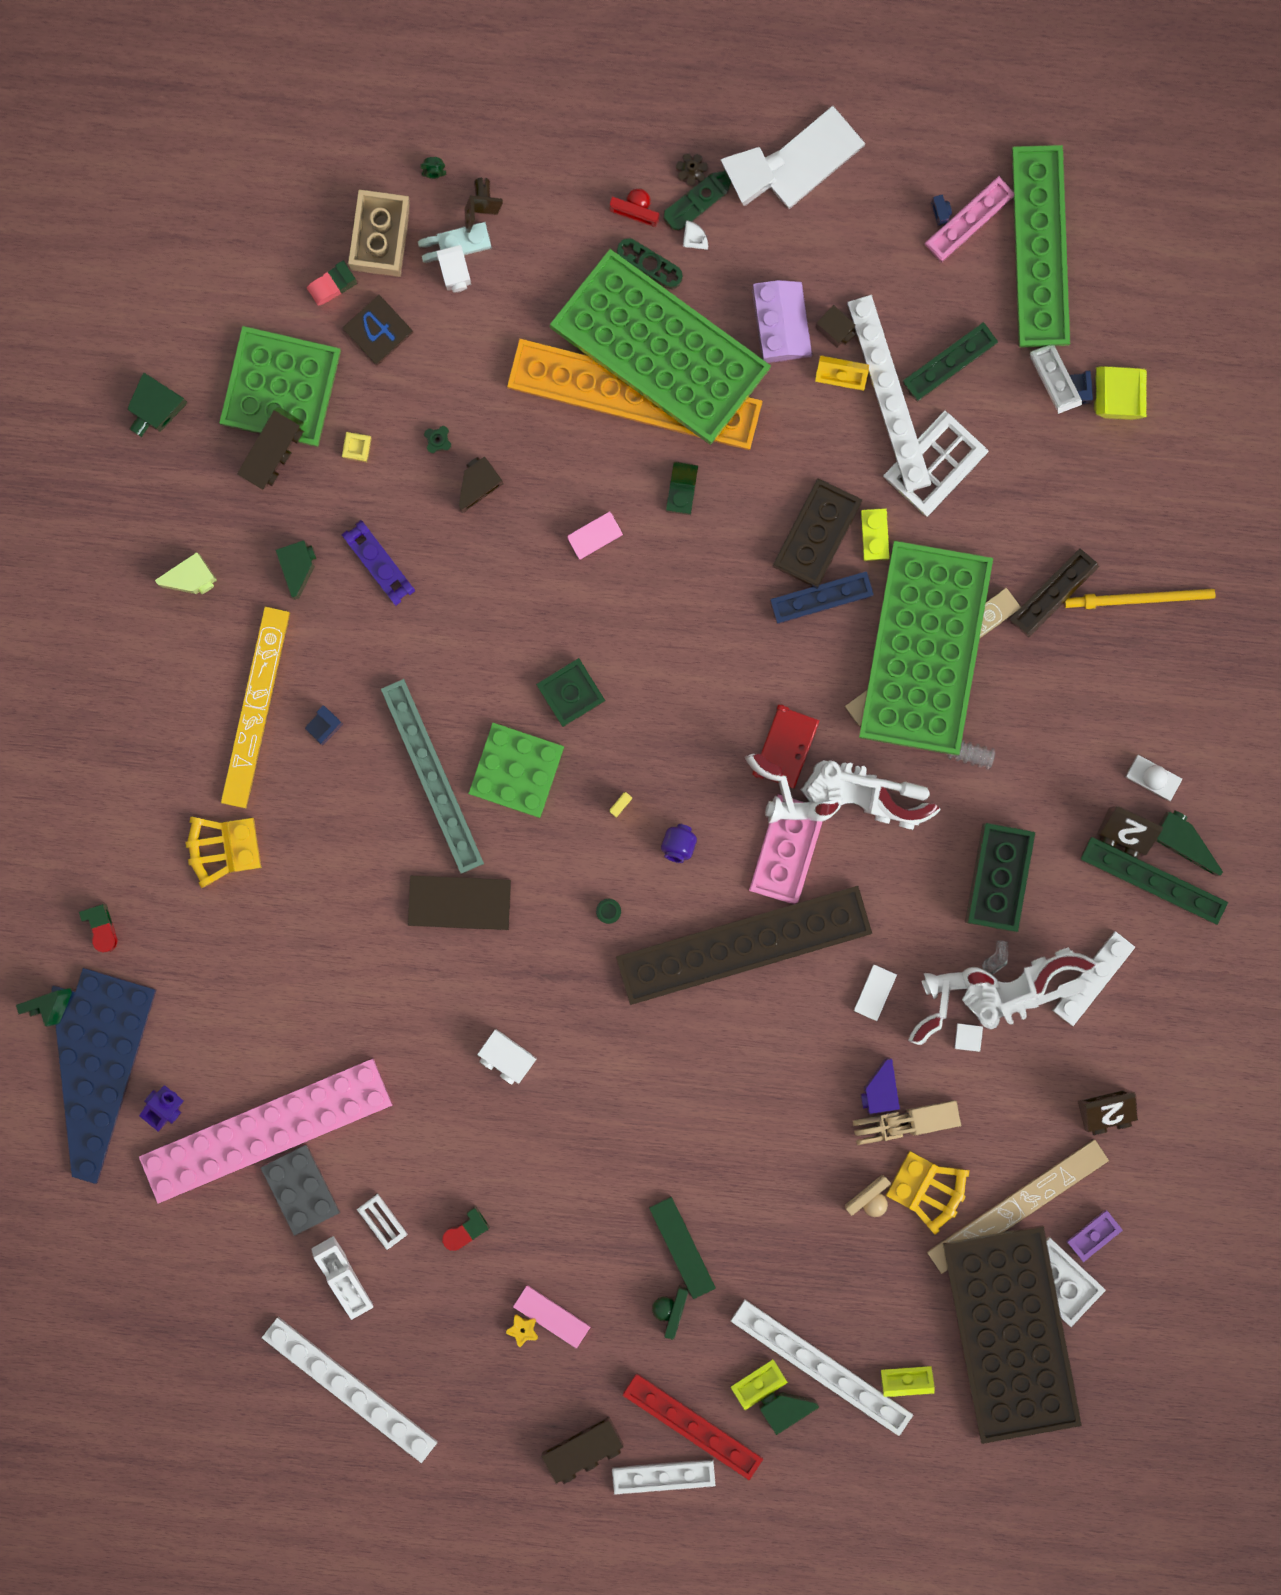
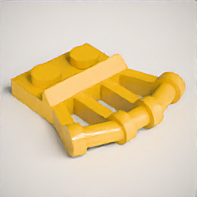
M190 816L189 823H191L188 840L185 842L186 848H189L190 853L188 864L192 866L199 878L201 888L208 886L228 873L261 868L254 818L218 823ZM201 825L221 829L222 836L198 840ZM224 844L225 854L200 857L199 846ZM226 860L227 866L211 876H208L202 865L204 863Z
M909 1151L886 1196L915 1211L934 1235H936L941 1226L952 1217L955 1218L957 1214L956 1209L960 1201H964L966 1197L964 1196L966 1177H969L970 1170L937 1166ZM936 1173L956 1175L955 1190L933 1179ZM929 1185L952 1196L947 1206L925 1195ZM923 1200L943 1212L931 1221L918 1205Z

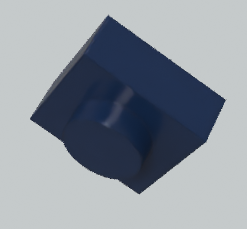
M943 194L934 196L931 206L937 226H941L949 221L952 210L949 201L944 200Z

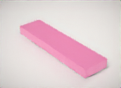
M998 176L926 241L924 245L942 263L1014 197V192Z

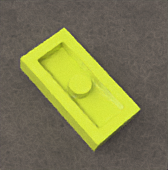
M887 509L861 510L864 561L889 560Z
M771 1360L731 1386V1389L742 1407L746 1410L788 1382L776 1362Z
M931 1366L881 1370L884 1397L934 1393L935 1387Z

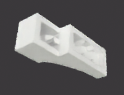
M334 1236L311 1248L315 1261L326 1276L327 1283L351 1320L373 1308L372 1301L362 1287L344 1251Z

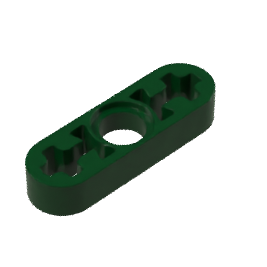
M627 238L619 243L617 254L655 282L667 289H675L680 286L683 274L678 266L634 239ZM633 246V252L637 255L640 254V251L644 252L640 256L638 264L635 263L636 257L634 255L624 256L623 247ZM648 257L654 258L657 261V267L654 270H646L642 264L644 259ZM661 264L666 265L663 271L671 274L672 271L676 272L675 277L678 280H671L669 283L667 282V276L662 272L660 277L656 276L661 269Z

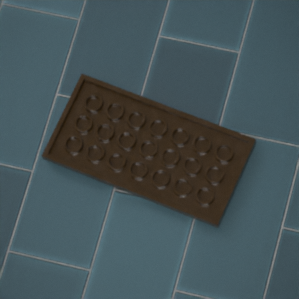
M1034 1226L943 1243L981 1444L1082 1426L1044 1226Z

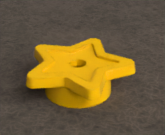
M516 1314L514 1316V1325L506 1330V1334L516 1338L518 1347H521L526 1340H537L538 1336L534 1331L536 1319H525ZM520 1329H525V1332L522 1333Z

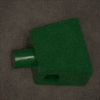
M143 373L127 409L137 417L129 430L141 438L149 426L161 432L186 406L187 401L151 376Z

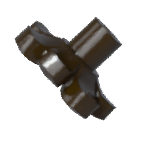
M689 153L683 155L684 162L679 161L676 165V169L681 171L678 173L679 180L684 181L687 178L689 186H694L696 179L702 182L705 179V175L702 172L708 170L707 163H701L702 156L696 154L693 159Z

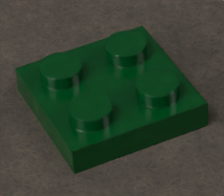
M579 658L536 684L562 727H565L606 701Z

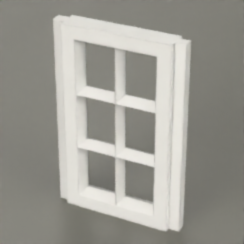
M946 411L918 438L922 454L930 446L941 454L927 469L930 480L937 486L928 497L922 501L913 491H906L904 483L900 480L902 476L897 462L883 476L926 517L989 452ZM950 427L958 437L944 450L935 441ZM963 440L972 450L960 463H957L949 453ZM945 458L955 468L940 482L931 472Z

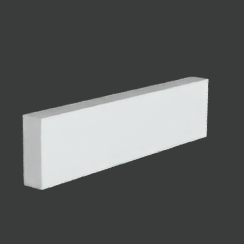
M713 1459L612 1467L614 1494L715 1486Z

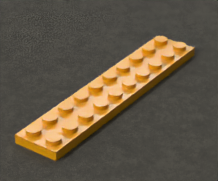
M519 339L507 385L508 389L698 437L589 356ZM748 397L714 442L750 451L762 400Z

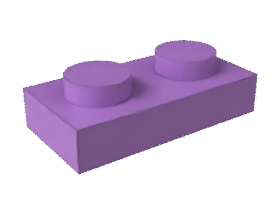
M1105 1209L1066 1242L1084 1262L1123 1230Z

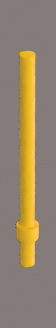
M1215 589L1106 596L1084 594V597L1068 598L1064 602V607L1095 609L1096 606L1215 599Z

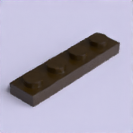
M1079 548L1010 618L1011 623L1029 638L1099 568L1098 563Z

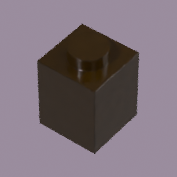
M833 305L816 323L815 328L838 348L841 343L846 345L854 337L855 333L852 331L856 325Z

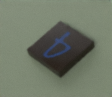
M380 295L376 296L342 328L376 366L413 333V330Z

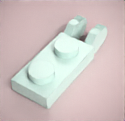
M485 222L473 225L470 233H466L465 227L418 241L419 247L425 248L439 244L441 250L461 245L464 255L492 248ZM437 251L426 253L422 256L425 263L439 260Z

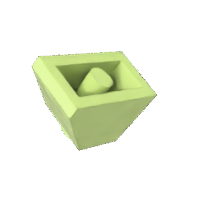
M195 553L155 581L163 588L193 594L199 592L204 594L214 587L212 583L217 581L201 555Z

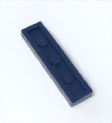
M866 571L821 584L818 589L811 587L770 599L776 623L780 624L874 596Z

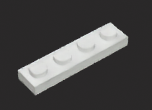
M1114 931L1092 959L1098 963L1097 968L1091 974L1081 973L1078 977L1084 979L1087 986L1086 990L1066 999L1061 998L1052 1011L1071 1026H1074L1135 949V946Z

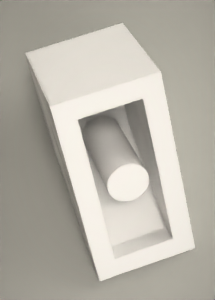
M461 245L437 251L447 291L459 292L467 289V285H471Z

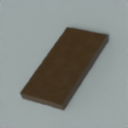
M817 478L773 563V568L818 589L863 500Z
M410 875L408 926L509 930L511 880Z

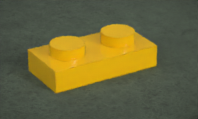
M820 356L815 382L864 391L869 364Z

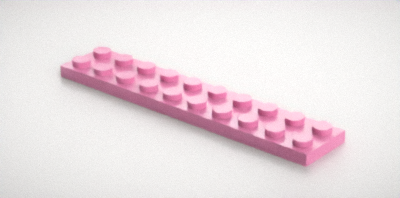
M371 1059L141 1155L139 1159L157 1203H161L390 1107L392 1102L374 1059Z

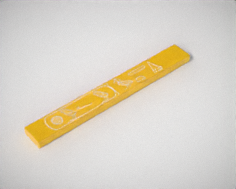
M269 607L264 608L221 800L223 804L247 809L290 612Z

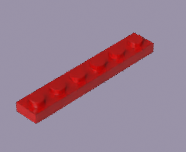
M638 1373L635 1374L622 1396L748 1480L751 1479L763 1461V1457Z

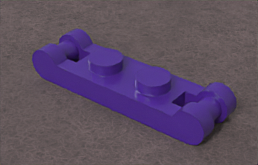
M362 520L358 521L356 527L348 532L346 530L341 534L395 606L402 602L400 599L415 592V589ZM363 534L367 540L358 545L355 539ZM399 581L402 586L393 591L390 586Z

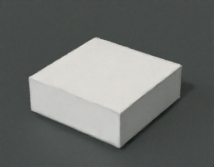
M957 1023L954 1048L980 1052L983 1026Z

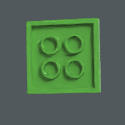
M492 723L469 794L541 818L564 746Z

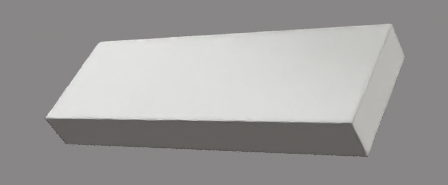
M1049 345L1031 351L1030 358L1058 414L1082 405V400L1055 346Z

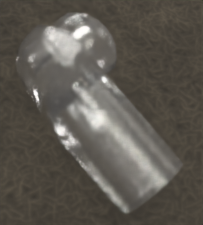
M996 941L995 954L982 963L984 971L994 974L1007 965L1009 942Z

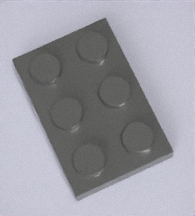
M307 1144L261 1167L294 1236L340 1213Z

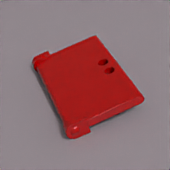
M778 704L777 712L761 755L770 763L781 767L783 776L787 778L788 786L795 789L820 721ZM753 770V776L761 779L765 778Z

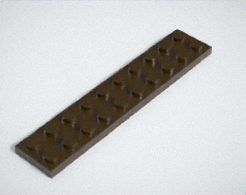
M854 886L616 956L629 1003L633 1005L871 935L872 930L859 886Z

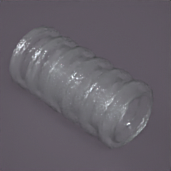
M962 740L959 756L947 754L948 759L953 757L955 761L963 760L965 764L970 762L972 766L978 764L979 768L985 766V769L989 770L993 765L996 751L994 748L987 749V746L982 748L979 744L972 745V742L967 744Z

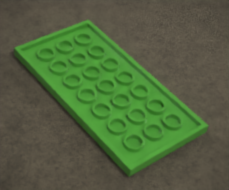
M609 249L550 323V328L709 445L714 442L771 368L770 364L611 249Z
M894 541L859 738L959 756L993 558Z

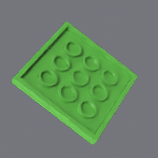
M242 326L220 424L260 434L274 409L280 407L304 422L301 428L304 433L298 443L318 447L341 349Z

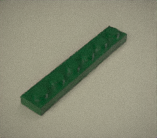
M1093 837L1089 838L1080 857L1081 861L1215 925L1219 924L1228 904L1227 901Z

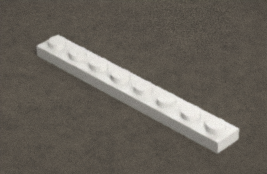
M872 295L847 302L852 321L856 325L855 331L865 362L869 364L868 372L906 491L911 492L930 486V477Z
M744 1299L732 1317V1323L898 1436H900L912 1418L913 1414L889 1397H884L882 1392Z
M280 1317L274 1321L263 1335V1340L422 1463L437 1444V1440Z

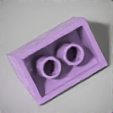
M777 280L753 284L752 294L762 359L770 363L812 357L802 282Z

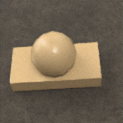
M881 1175L846 1203V1210L852 1216L863 1207L865 1213L871 1217L882 1216L887 1210L888 1203L881 1192L891 1183L884 1175Z

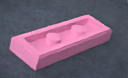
M529 1285L525 1287L513 1306L527 1317L535 1318L538 1324L576 1349L591 1327Z

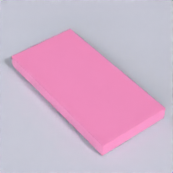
M778 794L777 797L780 798L781 802H784L782 795ZM792 799L793 803H805L799 800ZM780 819L777 822L769 823L749 891L791 904H797L822 821Z

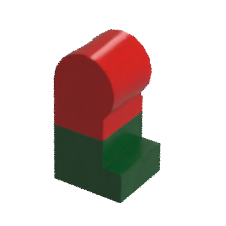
M107 904L80 911L81 921H89L94 935L92 939L94 948L99 952H111L114 950L118 940Z
M476 1206L467 1212L470 1219L458 1227H451L445 1231L443 1244L448 1250H459L489 1230V1224Z

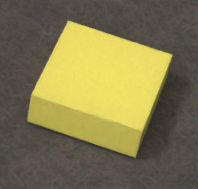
M346 432L342 458L367 462L371 436Z
M623 793L611 807L610 813L617 818L633 798L628 793Z

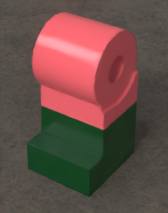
M342 260L322 277L307 286V290L319 306L358 283L344 260Z

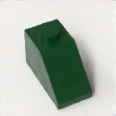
M304 540L276 550L291 597L294 600L300 598L315 567L313 560L317 559L313 546H307Z
M774 1392L763 1398L761 1400L762 1404L759 1405L762 1414L776 1435L819 1408L815 1399L779 1392L776 1395Z

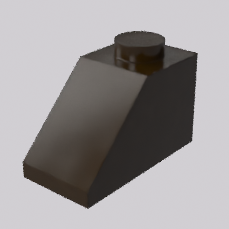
M485 456L482 459L476 457L466 465L468 469L464 471L459 508L462 513L503 485L502 479Z

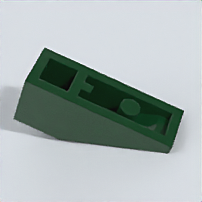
M1176 810L1173 813L1166 812L1159 823L1163 829L1156 842L1212 875L1221 876L1223 873L1222 869L1193 825L1186 821L1188 817Z

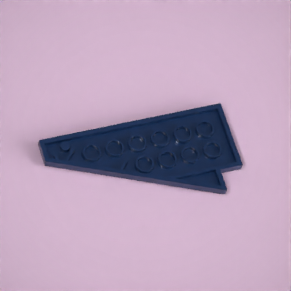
M87 968L82 969L76 992L72 991L62 1019L56 1025L71 1174L74 1178L97 1184L157 989ZM55 985L52 986V992L65 989Z

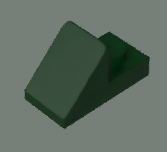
M673 463L666 512L691 515L698 465Z
M71 988L58 990L17 1004L18 1014L29 1013L30 1017L41 1014L46 1027L57 1025L62 1019L72 991Z

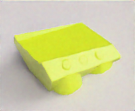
M1096 367V400L1094 401L1096 415L1111 419L1133 420L1145 418L1146 370L1139 368Z

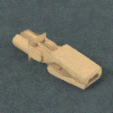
M957 1100L906 1109V1113L903 1114L891 1112L852 1121L853 1126L877 1122L875 1126L854 1130L855 1136L879 1133L878 1136L856 1140L857 1145L901 1138L905 1133L919 1135L961 1126Z

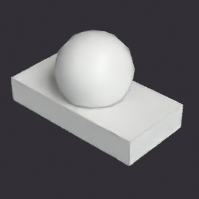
M1140 755L1136 756L1125 776L1127 779L1167 801H1171L1182 781V778Z

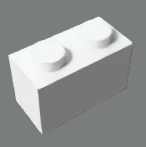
M495 1029L477 1054L481 1057L480 1063L490 1070L493 1067L502 1072L500 1077L511 1085L514 1081L519 1084L537 1059L497 1029Z

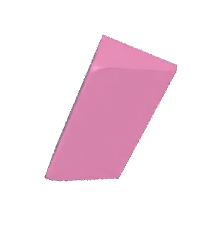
M608 512L567 536V539L579 560L623 534L611 512Z

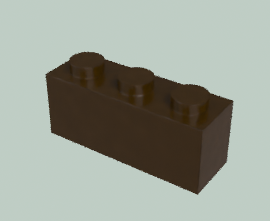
M280 407L274 409L237 475L262 490L268 485L273 486L279 476V473L276 472L279 465L286 464L292 454L289 448L293 442L297 444L304 433L301 429L304 422Z
M607 1417L542 1452V1459L555 1483L557 1484L562 1481L563 1484H566L577 1477L575 1473L583 1469L585 1472H588L597 1467L599 1460L605 1457L610 1460L621 1453L620 1449L623 1448V1441L610 1417Z

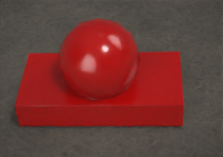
M633 189L628 193L626 201L612 196L609 204L610 212L652 227H657L660 213L648 209L651 199L648 192L644 189Z

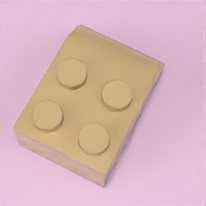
M359 190L348 263L351 270L401 277L409 219V196Z

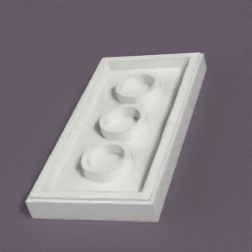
M832 106L779 151L785 165L772 171L777 182L770 188L784 205L790 209L864 147L865 143Z

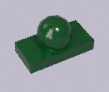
M678 1286L674 1301L669 1297L663 1296L656 1299L652 1305L653 1316L659 1321H668L664 1338L675 1339L689 1293L685 1287Z

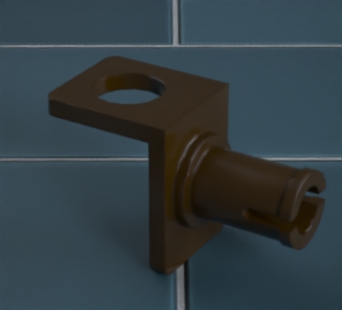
M477 178L474 181L475 196L470 195L465 206L466 233H470L475 222V213L497 215L503 204V199L490 197V180L488 178H485V184H483V178Z

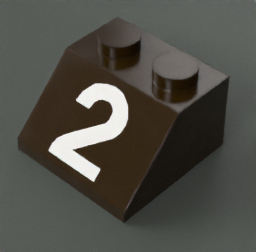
M1119 806L1109 807L1097 835L1102 837V842L1114 848L1116 844L1125 848V853L1138 858L1139 855L1146 856L1163 827Z
M1126 1089L1078 1101L1084 1129L1087 1132H1092L1093 1135L1108 1132V1127L1117 1126V1129L1128 1128L1132 1126L1131 1122L1138 1121L1136 1095L1133 1091Z

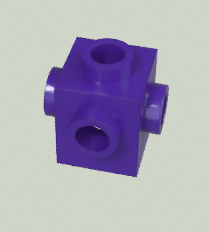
M164 1085L158 1092L153 1090L144 1101L146 1106L139 1117L159 1132L167 1122L172 1124L179 1117L181 1111L178 1109L184 1101L174 1091H171Z

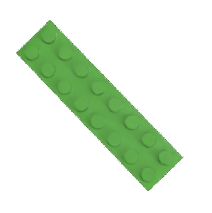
M1063 145L1013 147L1012 173L1019 347L1069 346L1070 326Z

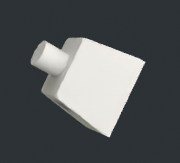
M760 147L721 159L743 206L774 185L777 181L772 171L785 165L779 151L764 157Z

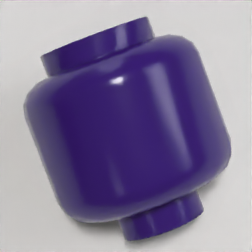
M678 824L677 827H670L666 830L661 850L665 854L664 857L669 861L683 863L684 860H689L692 857L697 837L691 832L692 829L689 826Z

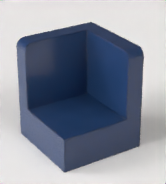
M1088 370L1083 374L1069 375L1082 400V405L1090 404L1093 400L1091 371Z
M322 705L316 712L317 715L305 729L321 745H324L343 723L328 708Z

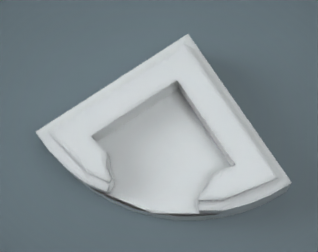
M686 220L683 247L708 250V240L703 229L696 223Z

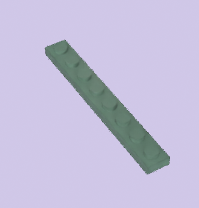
M402 679L382 688L381 691L460 873H465L483 865V859L405 680Z

